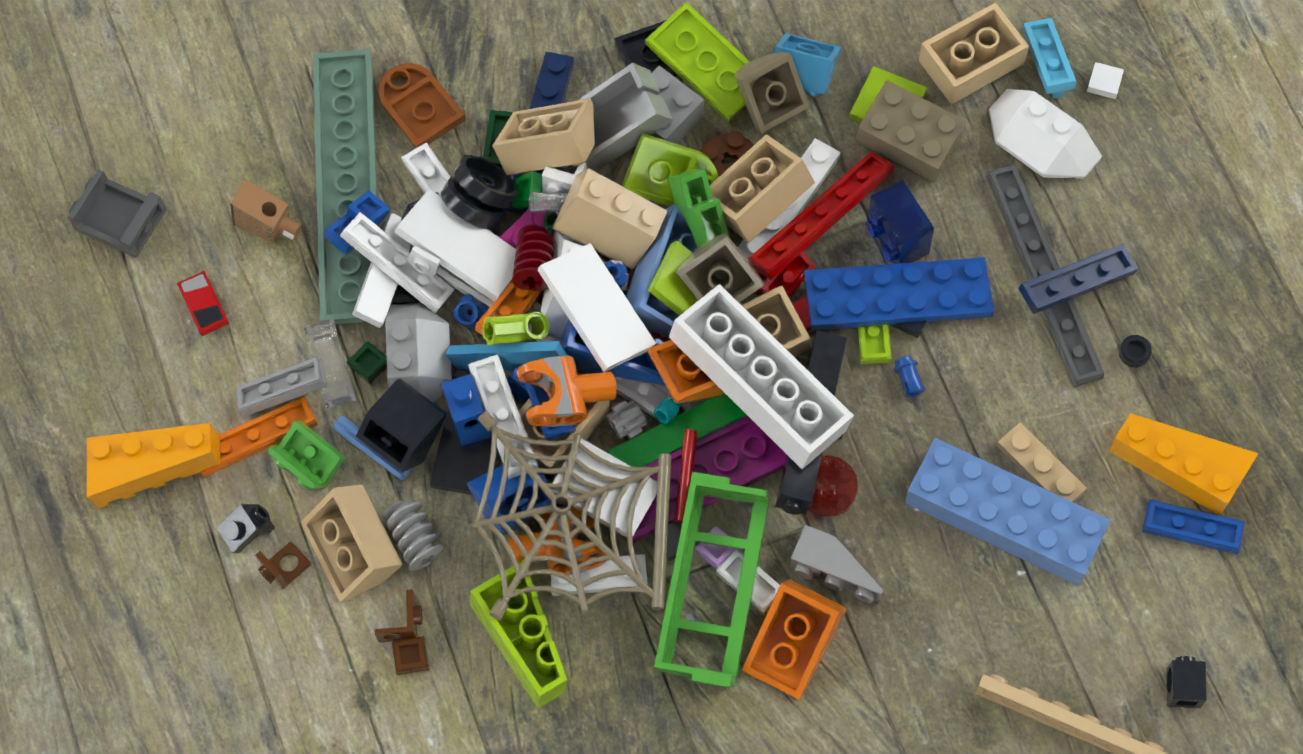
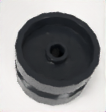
M464 155L454 170L455 176L449 178L440 192L441 199L455 215L467 223L483 229H495L505 214L504 208H508L519 193L518 185L510 175H506L505 171L494 163L482 157Z

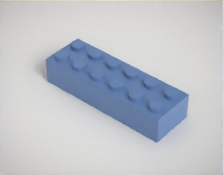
M934 438L908 489L905 504L1077 586H1080L1111 521L937 438Z

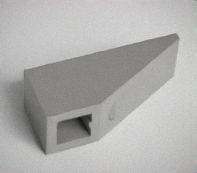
M808 525L804 526L791 557L790 568L794 570V573L805 579H812L814 577L824 581L825 586L835 591H842L844 589L852 592L860 601L880 603L883 589L842 543L831 534Z

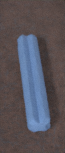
M340 416L334 423L333 429L398 479L404 480L408 477L412 468L402 472L358 439L356 434L359 427L345 416Z

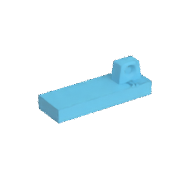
M1052 18L1023 23V33L1046 94H1052V99L1064 97L1065 91L1076 88V79Z

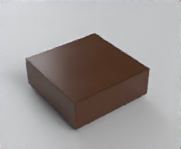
M424 636L392 641L397 675L429 670Z

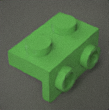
M301 420L294 421L278 446H270L267 451L275 458L274 463L286 471H291L297 476V482L310 490L326 488L346 459L344 455Z

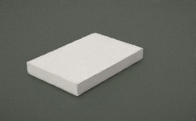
M581 438L580 443L599 457L615 464L631 467ZM578 448L576 458L589 468L605 476L624 479L640 473L622 471L604 465ZM568 460L564 462L561 468L567 467ZM574 464L573 472L587 482L602 487L613 483L602 480ZM558 473L552 484L563 483L565 473ZM571 477L570 485L587 492L595 490L582 485ZM652 478L648 479L642 489L635 507L632 536L657 494V481ZM642 479L631 483L621 499L617 512L616 532L626 538L629 509L636 489ZM623 487L609 491L601 507L600 523L609 528L616 497ZM550 488L555 495L560 494L561 488ZM569 489L567 493L570 499L581 495ZM601 495L592 498L587 510V515L595 519L596 505ZM585 501L572 507L582 512Z

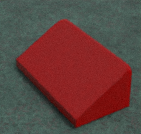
M802 252L773 279L770 280L762 274L760 278L763 280L764 286L754 293L761 296L777 287L783 286L787 296L790 297L804 281V270H813L816 265Z

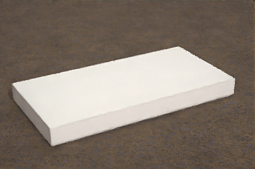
M430 189L427 190L396 227L394 233L413 246H417L440 259V265L493 302L497 300L512 282L516 249L488 229L476 227L455 215L445 205L441 197Z
M591 243L540 265L538 272L603 372L647 352L648 348L656 345V342Z

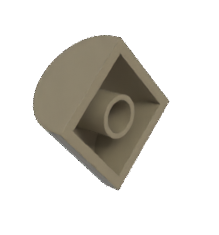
M779 52L762 56L745 64L735 74L753 126L758 133L762 134L810 107L791 53Z
M726 233L711 239L697 249L677 270V274L698 300L720 284L740 303L764 286L763 280Z

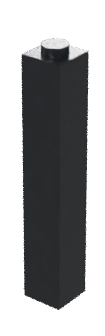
M817 330L811 344L806 369L835 396L847 338ZM822 453L803 469L786 455L775 507L783 509L788 514L806 515L812 503Z

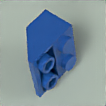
M503 465L493 471L492 482L483 511L486 519L491 518L496 503ZM488 473L467 483L478 505L481 502ZM526 473L523 492L515 513L526 511L533 495L534 480L528 473ZM537 473L545 483H548L542 473ZM521 475L508 479L507 476L504 496L497 517L509 514L518 490ZM539 486L538 497L533 509L548 506L552 503ZM527 517L521 520L525 524H528L529 522L535 520V518ZM515 521L506 522L513 531L520 528ZM500 524L494 525L503 536L508 534Z

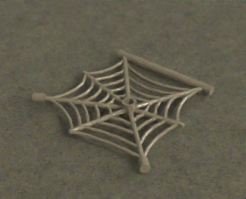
M488 411L481 414L478 420L487 431H492L491 454L483 495L471 527L477 529L490 546L501 575L503 597L501 600L498 599L489 613L490 616L501 620L509 607L507 603L510 598L525 592L549 591L564 595L579 604L583 613L588 612V605L594 601L618 592L646 593L652 598V610H664L671 455L659 454L658 466L655 467L623 466L607 461L590 451L580 443L581 435L579 433L574 435V439L535 440L514 435L496 426L498 423ZM505 436L535 445L560 446L572 444L568 455H538L514 447ZM498 438L505 446L499 493L491 518L481 520L492 482ZM578 448L604 465L622 471L640 473L624 479L605 476L589 468L576 458ZM511 453L522 466L520 482L509 514L497 517L504 496L509 467V454ZM523 456L547 461L568 460L567 467L532 468ZM574 464L602 480L613 483L602 487L587 482L573 472ZM527 472L534 480L533 495L527 510L515 513L523 492ZM537 473H565L563 483L552 484L545 483ZM658 473L653 586L651 588L644 582L637 565L633 548L632 524L635 507L642 489L650 476ZM571 477L582 485L595 490L587 492L570 485ZM642 479L633 497L627 521V544L633 571L619 556L616 543V516L621 499L631 483ZM539 486L552 503L548 506L533 509L538 497ZM623 487L616 497L610 519L612 551L602 540L599 527L601 507L609 491ZM550 488H561L560 494L555 495ZM568 489L581 495L570 499L567 495ZM601 495L595 511V535L586 526L587 510L592 498ZM585 501L580 521L570 511V508L575 504ZM556 504H562L565 509L558 508ZM550 512L551 516L547 523H545L539 515ZM534 517L539 522L542 531L537 539L531 529L521 519ZM567 518L577 527L571 532ZM557 519H560L563 532L551 530ZM515 521L526 531L534 544L529 553L506 522ZM500 524L517 544L525 558L521 567H519L515 553L506 538L494 525ZM488 526L501 540L510 555L516 575L509 587L500 554L482 527ZM582 531L592 541L574 548L572 538ZM547 535H558L565 539L566 544L556 540L545 539ZM541 545H555L567 550L570 561L555 556H536ZM597 546L606 554L605 556L591 558L578 564L575 553ZM612 560L621 569L599 574L584 582L581 580L579 571L595 562ZM554 561L570 567L574 579L565 573L551 569L526 571L531 562ZM538 574H550L563 578L575 586L578 598L563 589L551 586L525 587L517 591L515 589L522 578ZM618 575H628L639 586L612 588L602 591L586 600L584 587L603 578Z

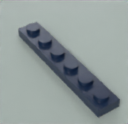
M546 51L529 109L564 103L575 64L574 57ZM544 169L536 170L535 172L542 174ZM517 173L511 174L510 176L515 181L517 177L522 175ZM511 203L508 208L504 209L505 211L523 214L529 207L521 210L512 206Z

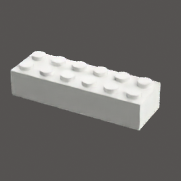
M720 284L674 320L669 338L801 469L806 467L846 432L854 415Z

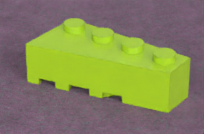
M524 560L518 563L519 567H521ZM514 566L505 570L508 587L516 575ZM498 574L470 590V606L539 709L566 693L567 677L555 643L552 640L545 614H543L537 591L525 592L510 598L507 603L509 607L501 620L490 616L489 613L498 599L501 600L503 597L501 575ZM531 577L522 578L515 591L525 587H534Z

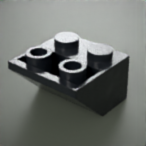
M399 378L369 409L356 437L399 470L405 472L424 462L448 413Z

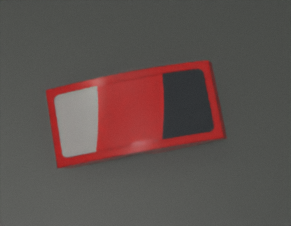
M205 271L177 283L201 337L230 324Z

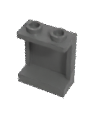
M98 170L94 177L89 178L85 191L80 199L72 204L68 219L76 231L137 258L167 209L160 196L152 192L148 196L140 194L108 179L105 172Z

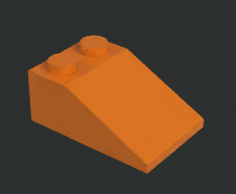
M672 340L648 348L647 352L676 404L717 397L724 394Z
M791 579L782 582L743 665L742 671L800 700L834 638L847 608Z

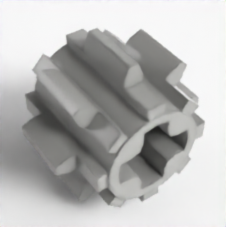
M626 400L620 401L610 407L612 412L606 415L612 430L619 439L624 437L631 439L642 433L641 427L647 425L644 414L634 400L628 403Z

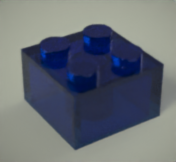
M901 180L871 195L866 227L871 237H877L881 243V250L885 259L889 263L893 262V264L913 263L928 255L934 227L905 182Z

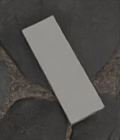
M320 356L236 387L238 412L242 417H246L327 386L324 361Z

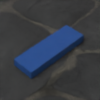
M1149 499L1142 532L1238 554L1245 521Z

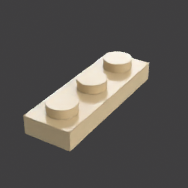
M1021 422L997 442L996 446L1035 485L1071 502H1075L1086 492L1087 487Z

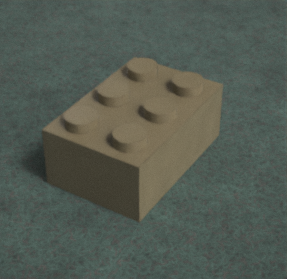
M886 80L858 127L855 142L934 183L961 137L966 120Z

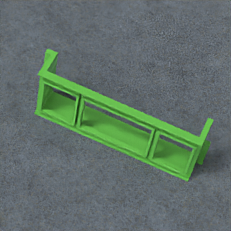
M692 472L654 668L659 673L692 678L691 681L731 688V686L735 687L770 497L767 490L731 485V479L728 477ZM704 496L753 503L747 539L699 532L698 527ZM695 542L745 550L730 627L681 619ZM682 629L728 637L722 672L672 664L678 630Z

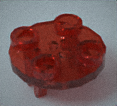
M830 455L821 457L813 499L808 511L825 517L844 514L849 510L857 495L858 481L854 470L848 463L841 458Z

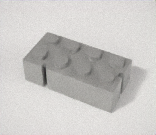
M631 63L579 99L591 98L593 102L595 146L585 161L587 169L589 168L595 172L599 171L638 144L641 133L651 136L674 121L664 99L658 96L660 90L650 70ZM567 165L557 167V169L575 174L578 166Z

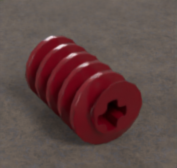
M528 224L518 232L512 283L521 290L541 291L548 288L538 272V268L540 265L553 260L556 241L543 226L538 224Z

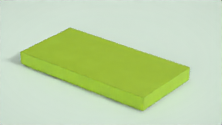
M685 2L645 39V44L728 123L746 107L735 74L750 61L688 2Z

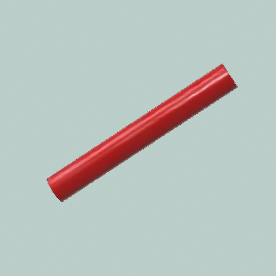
M686 429L684 432L674 522L679 524L683 522L694 465L697 431L692 429Z

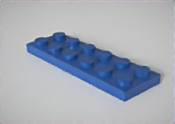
M985 257L804 270L803 274L811 331L881 326L885 324L894 325L895 323L925 320L926 322L987 318L993 317L995 312Z

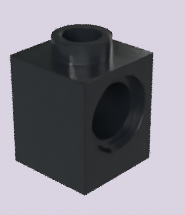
M1180 656L1176 660H1172L1166 668L1167 707L1201 708L1207 701L1206 662L1196 661V658L1191 656Z

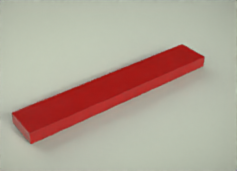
M871 151L748 258L749 264L770 280L773 279L894 172V164Z

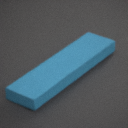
M559 341L496 345H451L446 353L457 370L469 372L468 364L497 354L504 371H514L517 367L538 359L568 356Z

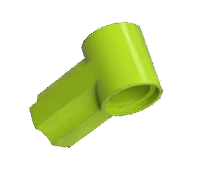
M541 312L488 317L484 319L482 333L488 345L524 343L544 338L549 332L550 324L547 317ZM528 322L531 324L532 332L528 329Z

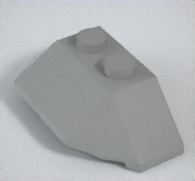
M420 303L390 305L385 320L388 386L390 387L400 378L435 404L443 395L441 384L452 380V365L446 355L448 347L451 346L450 325Z

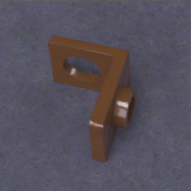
M289 542L269 560L261 551L255 555L261 564V567L258 569L261 575L270 584L275 580L282 589L311 566V562L292 542ZM286 555H294L298 558V566L293 571L281 569L280 562Z
M413 589L406 590L407 627L375 629V636L379 642H392L417 637V625H422L423 616L422 606L417 605Z

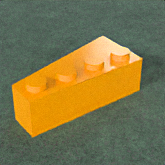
M1132 413L1128 416L1109 449L1111 453L1220 516L1259 454Z
M211 423L89 437L87 438V498L100 509L108 506L109 502L120 498L125 500L136 496V493L151 487L155 489L166 485L165 482L178 477L183 479L200 473L203 469L220 465L219 434Z

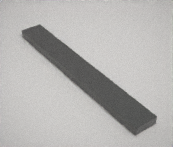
M1016 164L987 172V180L1029 280L1059 269ZM1073 299L1043 310V315L1073 387L1103 379L1104 372Z

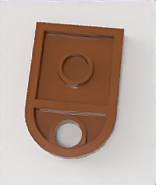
M413 63L394 66L383 75L379 82L378 95L383 109L415 149L424 143L429 145L466 120L462 110L431 72L423 66ZM397 77H405L407 79L406 84L403 86H394L392 82Z

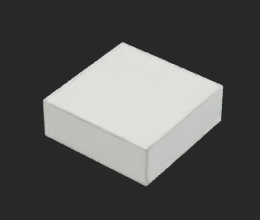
M1095 62L1087 92L1116 99L1124 69Z

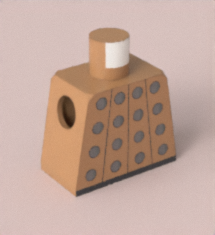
M245 179L230 203L233 225L269 242L275 243L280 234L295 240L302 228V224L289 218V205L247 179Z

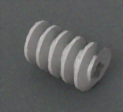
M404 500L387 507L383 511L382 517L384 520H387L388 529L393 531V539L398 542L397 546L400 552L404 553L403 558L406 563H409V570L414 572L430 565L437 558V555L442 552L443 546L441 544L432 546L438 539L437 534L426 535L433 527L431 523L421 525V522L427 518L425 512L415 513L422 507L421 503L417 501L410 503Z

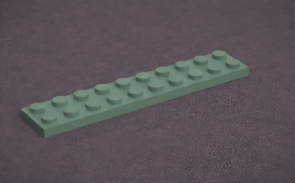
M371 49L313 54L320 322L322 326L366 322L353 316L352 313L371 261L355 248L345 255L326 239L324 235L325 229L347 214V206L368 190L378 197Z

